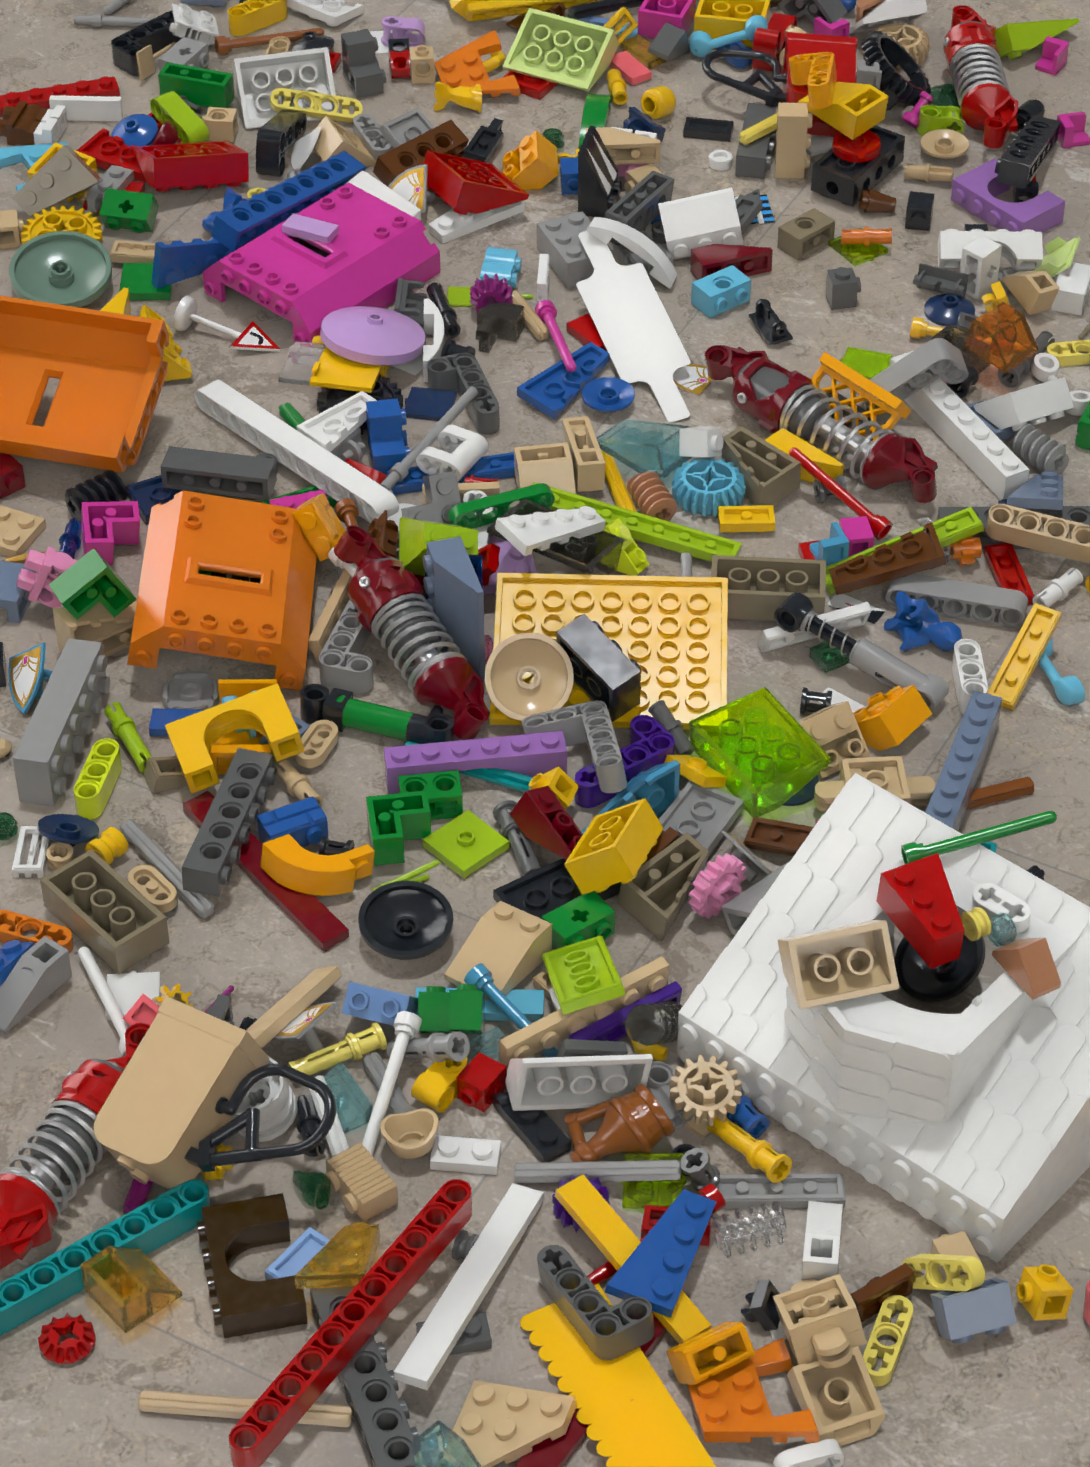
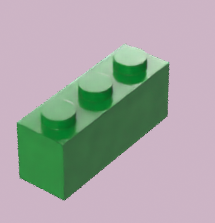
M167 62L158 74L160 95L174 91L179 96L184 95L188 101L196 105L228 108L235 99L232 73Z

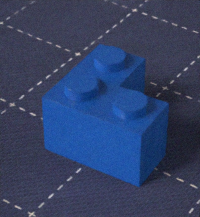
M398 398L366 402L367 437L372 467L384 474L410 453V447H405L408 446L406 430H402V425H407L405 409H400Z

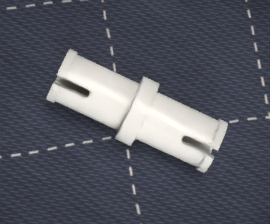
M1070 568L1060 578L1052 579L1046 589L1034 596L1032 600L1033 605L1037 603L1049 608L1058 600H1064L1068 596L1069 591L1083 582V575L1078 569Z

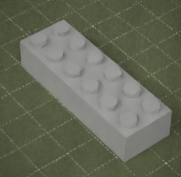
M68 638L13 756L20 802L55 806L59 795H63L67 776L74 771L75 758L77 754L82 753L84 738L86 734H90L95 714H99L104 694H108L110 689V677L106 676L108 658L103 653L102 642Z

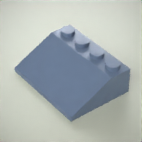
M460 536L427 542V555H423L424 569L426 573L428 572V577H424V588L429 599H426L427 603L432 607L433 613L439 618L440 623L446 628V633L453 638V643L459 647L460 654L467 659L473 671L484 680V592ZM443 646L440 651L445 653L449 647Z

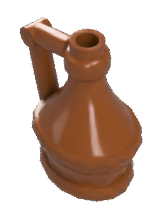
M644 1084L636 1085L630 1093L620 1097H611L605 1102L578 1113L569 1112L564 1117L574 1146V1152L569 1154L572 1162L599 1161L598 1159L620 1152L650 1155L653 1151L652 1148L664 1136H671L675 1132V1128L666 1112ZM604 1116L596 1134L586 1142L581 1126Z

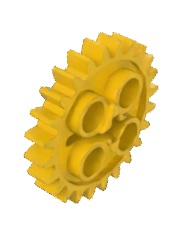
M62 205L60 210L52 206L49 212L42 209V215L34 213V220L27 219V225L22 226L23 232H21L22 245L39 235L56 231L78 232L88 235L100 243L103 241L101 223H98V218H92V212L84 213V208L75 211V206L73 205L69 210L65 209V206Z

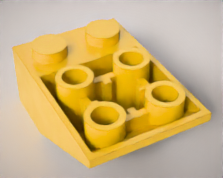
M836 82L831 106L824 109L810 108L809 95L799 100L798 103H808L809 112L853 140L885 119L889 96L871 84Z

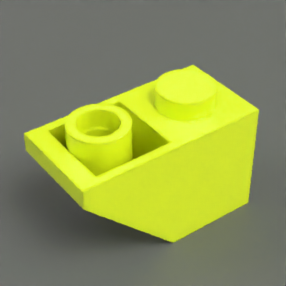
M619 518L604 526L603 531L592 534L583 542L599 566L636 576L649 565L644 551L637 546L631 537L630 530Z

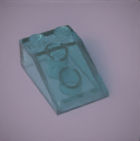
M623 419L597 437L600 449L639 474L652 471L659 474L661 479L668 477L672 471L682 467L683 462H687L692 458L679 456L680 429L690 428V426Z

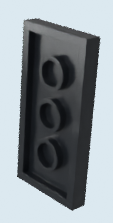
M562 858L494 889L493 899L497 903L502 901L542 919L543 915L583 894L565 867L564 863L566 860ZM621 882L613 884L597 894L604 901L614 897L620 892Z

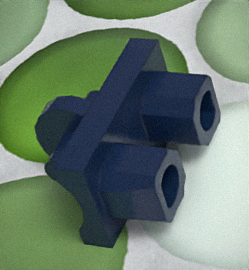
M629 107V118L624 120L623 128L632 129L633 133H635V130L657 133V139L661 142L666 129L662 125H657L653 122L652 117L648 114H643L636 107Z

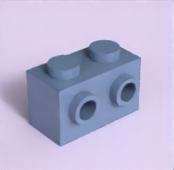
M992 1278L985 1280L981 1286L966 1292L941 1291L930 1294L939 1336L952 1340L954 1344L969 1342L973 1340L974 1334L985 1332L986 1335L1000 1334L1006 1331V1326L1017 1323L1008 1281Z

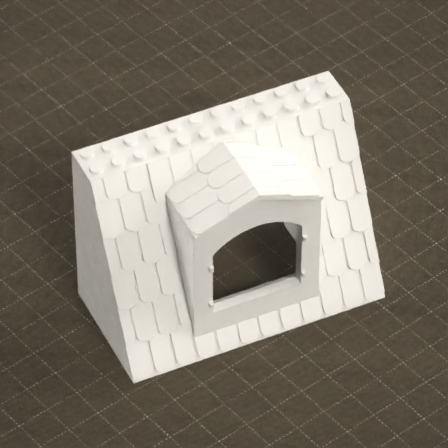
M854 773L826 813L821 816L794 857L786 864L763 899H760L728 947L723 950L702 982L697 985L679 1011L677 1056L684 1063L688 1058L693 1063H697L698 1055H702L704 1061L709 1062L712 1056H716V1064L719 1065L726 1060L728 1062L727 1071L736 1069L737 1080L742 1081L741 1096L749 1097L753 1105L761 1113L769 1115L782 1123L789 1131L799 1134L815 1148L822 1149L833 1156L840 1164L850 1167L862 1175L869 1183L876 1184L884 1189L894 1199L904 1202L918 1211L925 1219L932 1220L944 1228L949 1234L965 1231L972 1246L979 1254L987 1256L998 1263L1090 1167V907L981 844L939 855L959 915L966 911L970 912L973 909V890L982 883L995 884L1029 905L1031 909L1030 925L1025 931L1010 933L991 922L992 930L988 936L1002 945H1007L1018 939L1046 937L1061 981V987L1032 1000L1005 971L980 996H976L961 1014L920 1011L899 1004L881 993L799 1009L783 973L777 940L873 920L887 921L891 939L894 936L895 924L876 902L881 873L905 865L901 854V845L915 842L916 844L922 843L925 846L963 835L859 774Z

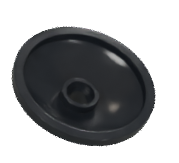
M416 881L392 882L377 888L364 900L358 916L359 931L367 945L383 956L399 960L418 959L434 953L446 943L453 929V911L447 898L430 885Z
M964 935L960 957L932 969L929 968L908 940L903 937L894 957L899 985L908 995L924 1002H940L959 995L975 981L982 969L986 953L983 937L981 936L979 940L971 941Z

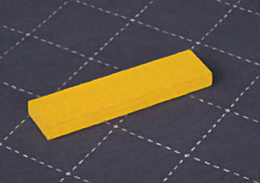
M1034 603L988 690V694L1002 698V707L1013 710L1062 618L1061 612Z

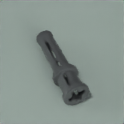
M1042 331L1021 353L1014 354L1009 359L1008 364L999 368V380L1008 387L1016 386L1020 381V377L1030 372L1034 357L1039 353H1044L1048 345L1055 342L1054 338L1048 342L1053 337V334L1049 331Z
M512 800L503 801L493 809V817L500 823L501 835L509 840L525 876L541 867L528 838L525 837L510 815L517 803Z

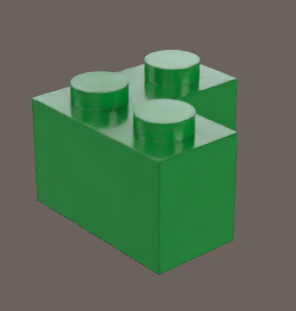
M94 548L49 584L61 604L76 620L98 602L115 618L137 600L124 580Z
M427 790L366 797L371 847L375 850L374 866L405 863L404 841L424 839L431 834V811Z
M457 984V990H449V992H446V987L426 986V992H419L418 1016L422 1019L419 1033L442 1032L450 1034L451 1032H462L464 1034L484 1035L485 994L483 991H478L477 985Z

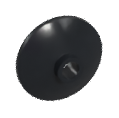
M315 31L305 32L303 38L291 44V52L328 47L329 50L335 44L334 39L329 36L317 35Z

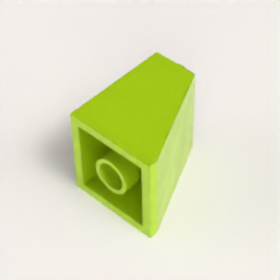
M401 517L399 521V560L403 562L407 571H411L416 575L428 576V572L426 573L423 565V555H427L426 543L460 536L472 563L478 557V530Z

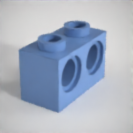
M349 982L342 1014L393 1026L398 1012L407 1011L417 1014L418 998Z

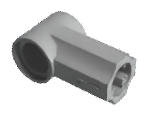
M654 1061L651 1065L646 1087L662 1106L675 1130L682 1128L693 1116L691 1115L690 1118L685 1120L683 1119V1109L679 1111L674 1110V1100L669 1098L671 1076H674V1071L665 1062Z

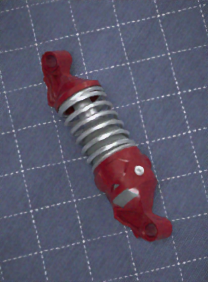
M354 525L348 526L334 547V553L341 561L357 565L356 572L347 589L348 597L358 611L357 619L368 632H372L378 640H381V647L388 650V657L394 660V667L401 671V677L408 681V688L412 690L415 699L422 706L431 707L439 705L453 710L454 734L461 740L474 739L490 715V711L483 700V680L473 671L467 659L460 654L459 647L453 643V638L446 633V628L440 623L436 614L433 613L432 607L427 603L421 592L423 586L411 571L406 570L402 561L386 555L374 539L362 528ZM443 646L449 647L447 652L439 653ZM399 661H402L404 665H400ZM406 671H412L410 677L406 674Z

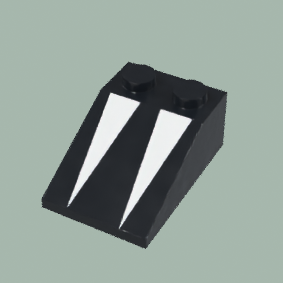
M590 125L578 152V212L583 211L589 217L605 218V212L616 203V196L621 194L622 182L618 181V170L595 126Z

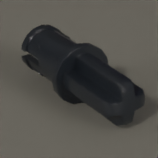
M300 1095L297 1101L299 1121L296 1127L298 1132L301 1133L303 1141L316 1131L321 1122L311 1095ZM323 1141L318 1145L320 1154L326 1148ZM316 1147L305 1153L311 1157L318 1156Z

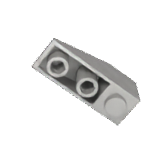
M44 936L21 956L0 988V1031L6 1034L72 977L69 951Z

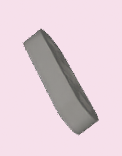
M359 114L353 118V132L361 139L374 159L377 160L378 156L392 150V145L379 131L380 126L373 116Z

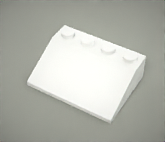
M328 47L236 58L233 61L232 67L245 130L261 128L279 113L274 111L269 103L274 89L287 88L336 96ZM278 96V104H283V97ZM291 97L290 106H293L294 97ZM305 98L298 101V105L303 109L311 106L310 101ZM324 102L321 105L322 109L326 112L334 110V105L330 102ZM307 117V122L323 120L321 118Z

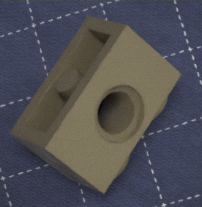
M813 208L778 227L777 248L799 261L834 242L835 220Z

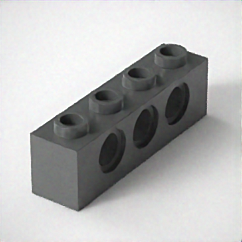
M652 171L605 212V218L621 222L641 232L660 215L658 204L671 201L674 178ZM611 238L610 241H611L613 244H615V245H621V246L624 247V245H622L621 243H619L617 240H615L614 238Z

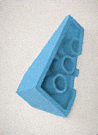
M675 760L656 765L639 773L597 815L646 798L657 818L661 817L679 795L680 763ZM589 824L581 831L582 834H584Z

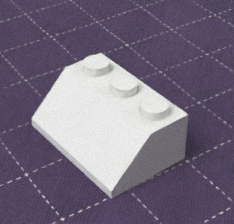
M733 188L658 204L667 249L672 255L673 260L690 257L691 249L712 244L744 245Z
M1065 377L1010 392L974 405L975 411L999 429L1012 427L1013 432L1020 430L1029 421L1034 426L1047 422L1046 416L1049 417V420H1054L1065 416V410L1074 408Z

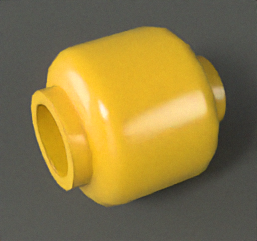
M666 86L648 89L641 98L642 110L652 119L668 116L676 107L675 95Z

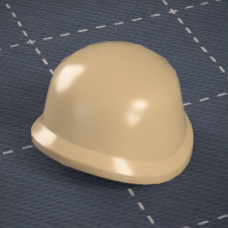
M424 1108L406 1113L391 1114L381 1121L380 1132L394 1155L405 1159H416L424 1156L433 1148L439 1126L438 1116L434 1111Z

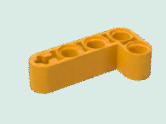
M820 52L790 57L791 83L793 85L808 86L810 108L824 109L831 106L837 80L834 53Z

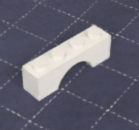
M947 229L940 231L937 243L938 267L960 270L963 247L981 235L1002 245L1001 255L1018 271H1035V269L1042 265V232H1035L1030 229L1021 232H1010L1006 229L997 231H984L982 229L958 231L957 229Z

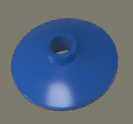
M135 114L117 123L111 136H119L124 139V144L129 147L132 145L148 146L155 140L158 134V125L149 115Z
M614 377L594 379L588 382L582 389L583 402L588 407L601 412L623 410L630 406L635 398L634 388L628 382Z

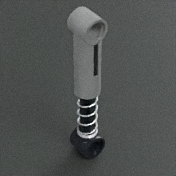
M792 593L774 613L776 623L784 631L795 632L803 630L808 635H817L820 642L827 641L830 648L840 649L842 655L848 654L850 664L891 689L899 685L901 688L914 684L931 712L937 708L949 693L947 683L940 676L935 674L925 675L864 638L861 641L860 639L856 641L848 636L849 632L844 634L837 629L838 625L834 628L826 623L827 619H824V621L819 619L817 613L813 612L812 602L804 594Z

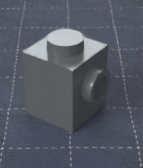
M840 267L827 270L825 295L831 310L856 307L857 293L861 292V281L859 277L855 276L853 268Z

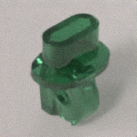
M294 1171L292 1180L298 1190L302 1192L304 1201L312 1207L316 1206L320 1210L325 1209L329 1204L330 1180L328 1176L320 1172L302 1173L301 1171Z

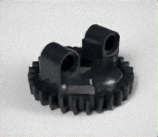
M874 31L862 40L861 49L864 51L863 59L866 61V65L874 66V62H877L880 65L879 70H882L879 90L889 96L886 111L891 110L898 102H904L905 100L909 105L915 106L920 99L919 95L922 91L928 94L931 93V85L925 77L926 73L921 70V66L905 50V47H902L892 36H888L887 33H882V31ZM898 65L902 67L910 78L909 82L896 70Z

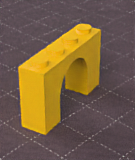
M278 683L165 725L191 794L220 783L210 757L211 744H214L221 736L238 729H251L260 732L267 739L276 762L305 751L300 733Z

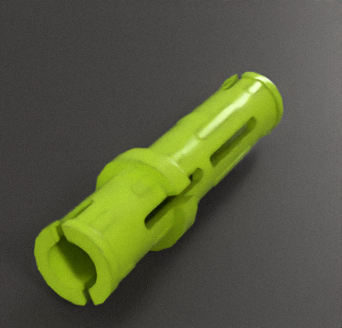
M113 702L112 704L116 712L112 710L110 705H107L104 714L113 725V733L122 740L136 763L138 770L144 773V764L147 763L148 758H152V755L136 731L134 720L127 716L119 702Z

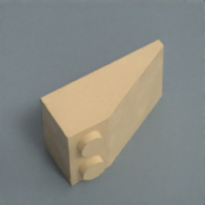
M499 901L481 917L444 974V980L455 985L466 984L464 978L474 966L482 963L492 973L493 984L504 995H507L543 962L541 956L543 953L552 951V924ZM485 994V999H487V1000H489V1001H492V1000Z

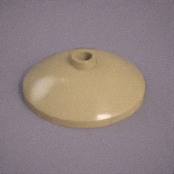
M520 633L505 639L493 650L485 668V686L491 701L503 714L519 721L533 714L562 708L568 700L573 687V667L566 651L555 640L539 633ZM525 673H531L534 676L532 683L527 684L523 681Z

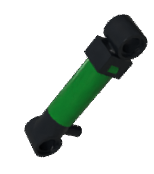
M308 684L300 691V716L308 724L319 720H329L337 725L339 732H343L345 727L418 744L454 741V721L450 716L443 714L444 710L439 705H435L428 716L354 699L353 692L339 688H333L330 693L329 689L321 684Z

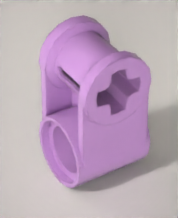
M387 16L382 19L381 24L384 27V33L381 37V43L388 46V39L409 38V47H416L424 43L425 24L421 19ZM411 31H418L419 33L412 34Z

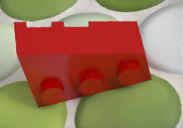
M936 853L881 873L876 902L929 968L932 969L958 959L965 929L939 854Z

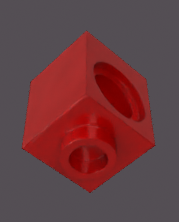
M479 1052L457 1076V1099L461 1100L465 1105L485 1113L493 1104L492 1096L503 1092L507 1088L505 1083L507 1066Z

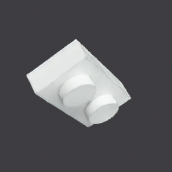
M435 1135V1143L430 1157V1170L497 1175L501 1141Z

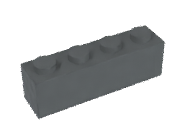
M748 103L742 131L776 114V106L770 107L765 104ZM777 130L748 145H744L739 141L736 154L735 176L764 179L766 169H771Z
M169 446L160 466L162 487L169 489L267 500L270 499L277 481L276 460L272 458Z

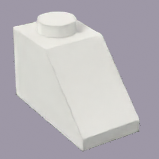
M701 426L680 429L679 456H721L724 443L722 428Z

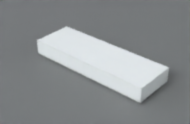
M50 95V109L54 110L56 105L66 106L67 121L120 122L124 117L121 97Z

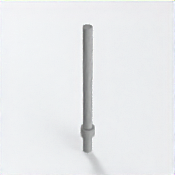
M93 13L92 15H74V24L92 25V27L101 28L103 25L138 27L154 18L103 16L101 13Z
M470 387L410 453L389 470V475L380 485L390 490L397 482H401L408 475V470L416 462L417 456L426 447H430L438 438V434L447 425H450L478 395L477 389Z

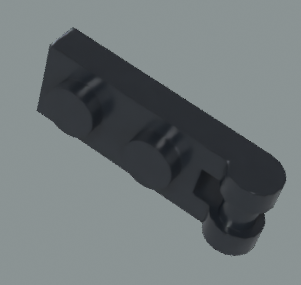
M499 1092L492 1096V1103L497 1112L541 1162H550L571 1151V1141L544 1110L513 1111L508 1092Z

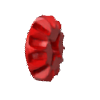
M68 1312L64 1318L57 1319L53 1316L50 1324L42 1325L41 1335L38 1337L41 1353L48 1360L59 1364H70L85 1358L92 1351L96 1341L92 1323L85 1321L82 1315L71 1317ZM69 1332H72L73 1339L67 1338L64 1342H61L60 1335L66 1336Z

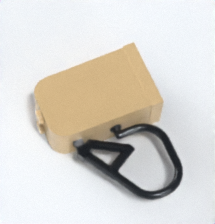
M166 996L158 1008V1014L98 1113L94 1122V1134L103 1147L116 1159V1162L130 1171L129 1175L143 1184H147L148 1180L165 1188L173 1189L185 1181L195 1179L200 1170L212 1172L215 1171V1166L291 1157L311 1151L329 1133L336 1116V1102L332 1091L322 1081L286 1065H267L270 1058L246 1030ZM269 1076H281L312 1089L320 1095L324 1103V1115L316 1131L306 1140L295 1144L259 1147L260 1110L257 1108H248L233 1120L231 1119L250 1088L259 1080ZM246 1127L245 1149L216 1152L218 1145Z

